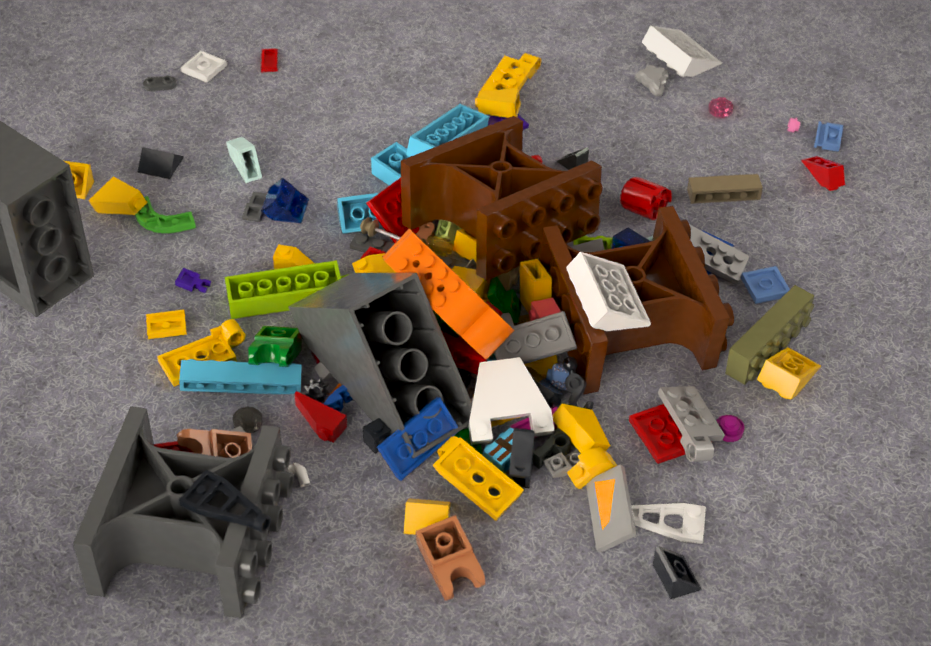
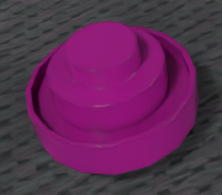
M723 415L716 420L725 435L723 441L735 442L742 438L744 423L738 417Z

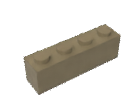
M758 174L690 177L687 186L691 204L761 200L763 189Z

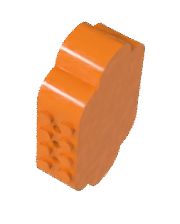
M408 229L382 256L384 261L396 273H417L431 308L486 360L515 331L411 229Z

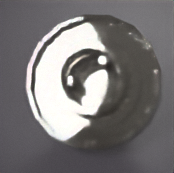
M254 407L240 408L233 414L232 418L234 428L241 426L246 433L258 431L263 423L261 412Z

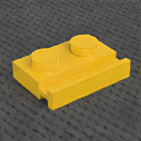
M184 309L146 314L148 339L187 335Z

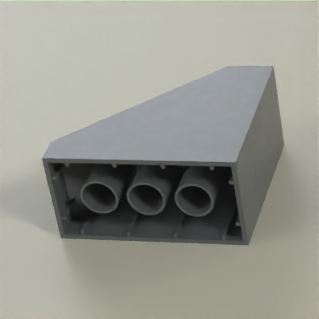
M351 273L288 306L303 342L340 385H344L347 388V392L350 393V396L372 421L380 418L391 429V435L396 430H404L403 425L414 415L419 414V411L436 397L441 398L458 428H453L432 442H428L417 451L413 449L411 458L419 456L469 425L472 408L471 400L417 273ZM441 407L435 415L430 417L424 416L423 418L430 419L436 417L441 412ZM405 432L402 434L405 443L412 446L409 440L412 438V435H407ZM407 446L409 453H411V448Z

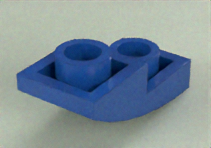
M342 385L330 394L323 404L341 412L343 400L348 403L353 398L347 392V388Z

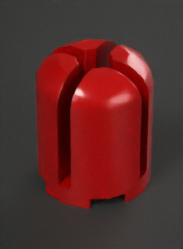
M640 177L630 178L624 184L620 194V203L625 210L650 220H656L658 209L667 207V203H671L672 200L671 190Z

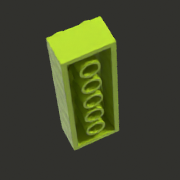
M337 260L225 277L231 319L290 311L288 306L341 279Z

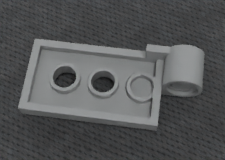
M690 225V240L694 247L700 246L705 257L704 268L731 283L737 284L750 256ZM707 251L712 252L714 256L709 255Z
M695 386L660 387L658 395L683 435L680 442L685 449L688 461L712 460L714 447L711 441H722L725 435Z

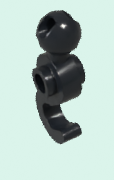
M569 356L563 361V368L569 373L565 380V387L572 393L568 401L569 405L578 407L577 400L586 388V380L583 375L577 374V359ZM587 401L583 408L592 410L594 403Z

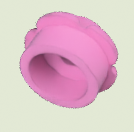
M797 117L795 119L790 118L787 131L798 132L800 121H798Z

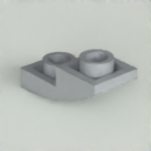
M578 449L565 456L561 452L543 462L553 478L564 477L580 461L578 456L581 453Z

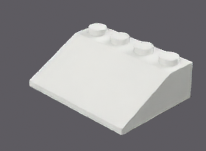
M650 26L642 41L647 46V50L657 54L656 57L665 61L668 67L675 69L677 74L684 78L686 76H696L722 64L721 61L681 30Z
M580 252L566 267L576 293L581 300L582 307L588 316L589 323L593 328L613 331L648 327L651 325L624 265Z

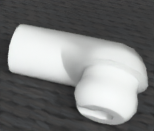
M298 463L289 465L287 472L293 473V475L298 477L300 487L310 485L304 466Z

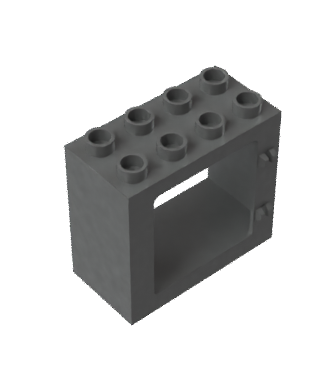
M0 121V292L35 317H38L93 278L94 273L70 165Z

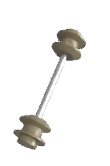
M367 217L361 222L362 234L368 233L369 237H373L379 232L396 240L401 238L379 229V221H372L371 217Z

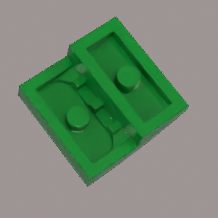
M498 276L492 278L487 295L488 299L502 313L509 312L514 323L519 322L522 303L513 289L506 291Z

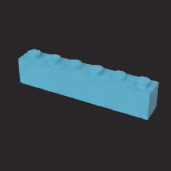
M181 360L180 391L294 394L298 391L301 393L302 364L292 363L289 367H279L278 363L272 362L249 365L248 362Z

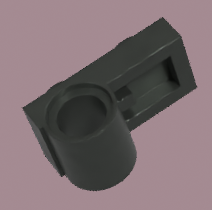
M560 429L554 434L549 435L546 442L534 450L533 465L540 469L544 465V460L561 452L564 456L569 454V436Z

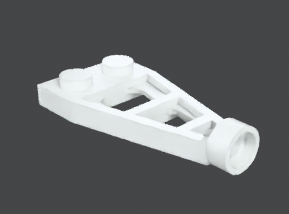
M688 503L631 505L636 526L679 541L703 543L706 506ZM657 513L659 514V522L652 523L642 518L643 514ZM672 514L681 515L683 518L682 527L675 529L667 526L664 523V517Z

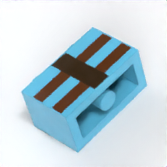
M511 427L506 432H502L492 444H488L483 450V456L503 473L510 469L514 430Z

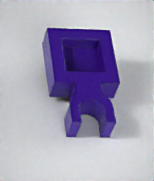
M186 268L181 270L175 280V286L191 292L196 288L200 292L206 293L207 288L203 286L210 287L211 281L200 279L199 273Z

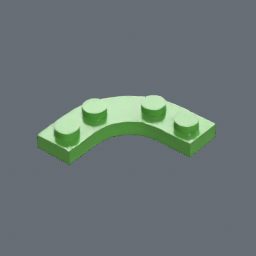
M149 196L144 197L147 204L135 214L136 220L141 226L157 233H176L196 228L191 211L169 216L160 215L153 210Z

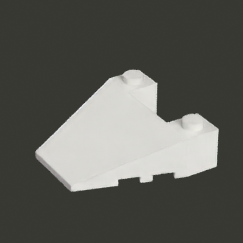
M520 357L480 362L468 425L471 445L492 443L493 435L490 421L529 416L530 428L535 431V437L553 434L554 425L551 409Z

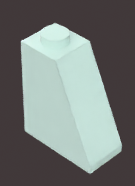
M244 137L226 141L229 155L244 181L248 183L261 179L262 175L255 146Z

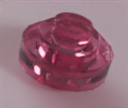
M724 97L715 98L709 102L708 111L715 117L726 118L733 113V104Z

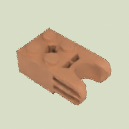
M183 429L177 434L178 444L189 448L193 453L233 458L244 455L252 449L251 433L211 429V431Z
M456 515L416 531L417 545L445 601L454 597L452 582L457 578L465 577L469 579L476 588L485 585L483 570Z

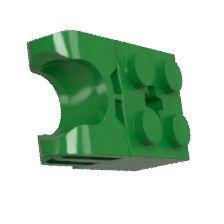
M263 326L254 336V341L249 346L248 364L260 365L272 362L278 363L279 367H289L302 351V337L298 328Z

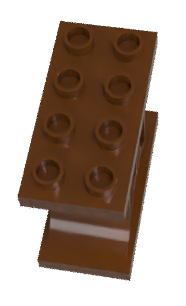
M512 116L401 160L402 224L412 230L433 220H446L477 238L476 275L487 281L500 274L508 273L513 268L520 266V262L538 259L542 229L544 227L558 225L566 244L598 230L601 221L599 206L600 195L603 189L601 184L602 166L591 160L568 171L547 167L522 152L523 121Z
M673 206L658 209L651 242L596 252H584L624 265L651 322V325L648 327L613 331L593 328L589 323L588 316L582 307L581 300L576 293L566 268L581 251H577L565 243L558 225L542 229L539 261L552 278L551 298H554L560 311L565 312L577 346L576 349L566 353L568 357L572 356L577 359V374L585 377L586 388L583 394L599 392L605 356L609 354L668 343L678 344L693 352L703 371L717 368L720 353L727 349L726 331L727 327L734 324L733 309L729 303H722L719 297V283L714 274L708 275L704 268L705 257L700 246H693L690 240V225L686 219L680 220Z

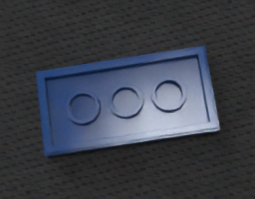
M436 397L420 410L419 414L414 415L403 425L404 430H396L377 446V449L395 477L400 481L437 451L449 438L415 458H411L413 449L417 451L428 442H432L453 428H458V425L440 397ZM441 407L442 410L436 417L430 419L423 418L424 416L430 417L435 415ZM405 432L407 435H412V438L409 439L412 446L405 443L402 434ZM407 446L411 448V453H409Z

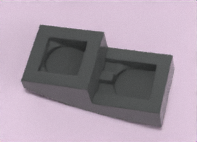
M253 191L250 202L246 204L242 219L260 222L269 205L271 195Z

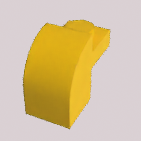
M593 448L581 453L578 456L580 461L567 474L575 487L581 489L595 476L616 467L617 464L608 452L601 448Z

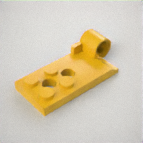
M451 436L437 450L440 458L433 464V467L441 476L495 521L523 494L524 489L461 437ZM480 475L484 481L477 483L472 477ZM495 488L500 494L492 496L488 490Z

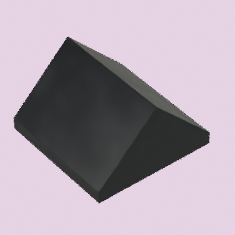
M142 147L137 172L170 179L184 156Z
M661 546L655 548L653 567L670 599L702 590L684 555Z

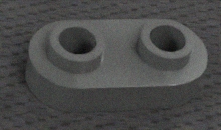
M169 75L148 77L143 81V87L146 91L171 90L177 86L176 79Z

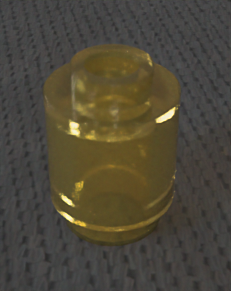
M433 235V237L428 236L426 242L427 246L437 255L447 257L448 254H452L454 244L451 243V239Z

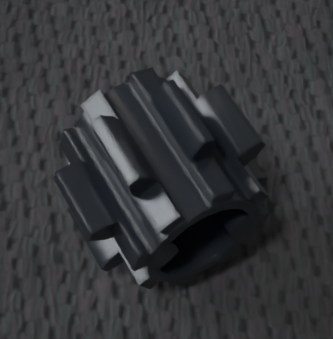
M312 378L310 379V384L304 386L307 390L305 395L322 402L324 400L323 396L329 395L326 389L329 384H325L322 378L318 381ZM318 387L320 392L316 393L313 388Z

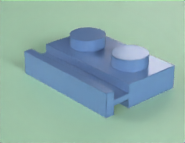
M819 121L814 148L820 146L822 149L839 152L844 125L833 123L821 124V121Z

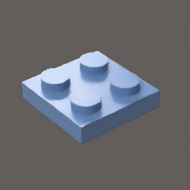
M776 266L741 274V280L755 304L781 299L790 290Z

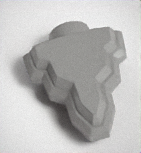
M649 65L637 72L635 77L643 86L649 88L651 93L659 97L664 92L668 71L664 68H656L654 65Z

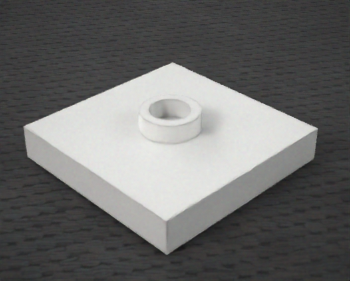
M200 51L181 67V72L208 83L227 66V61Z

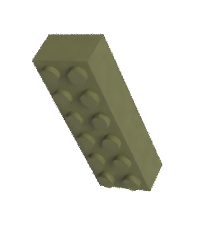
M794 285L730 348L725 374L744 385L749 380L753 381L758 371L762 370L765 361L777 354L781 348L785 349L792 337L796 338L801 328H806L811 321L810 313L814 308L813 300L815 295Z

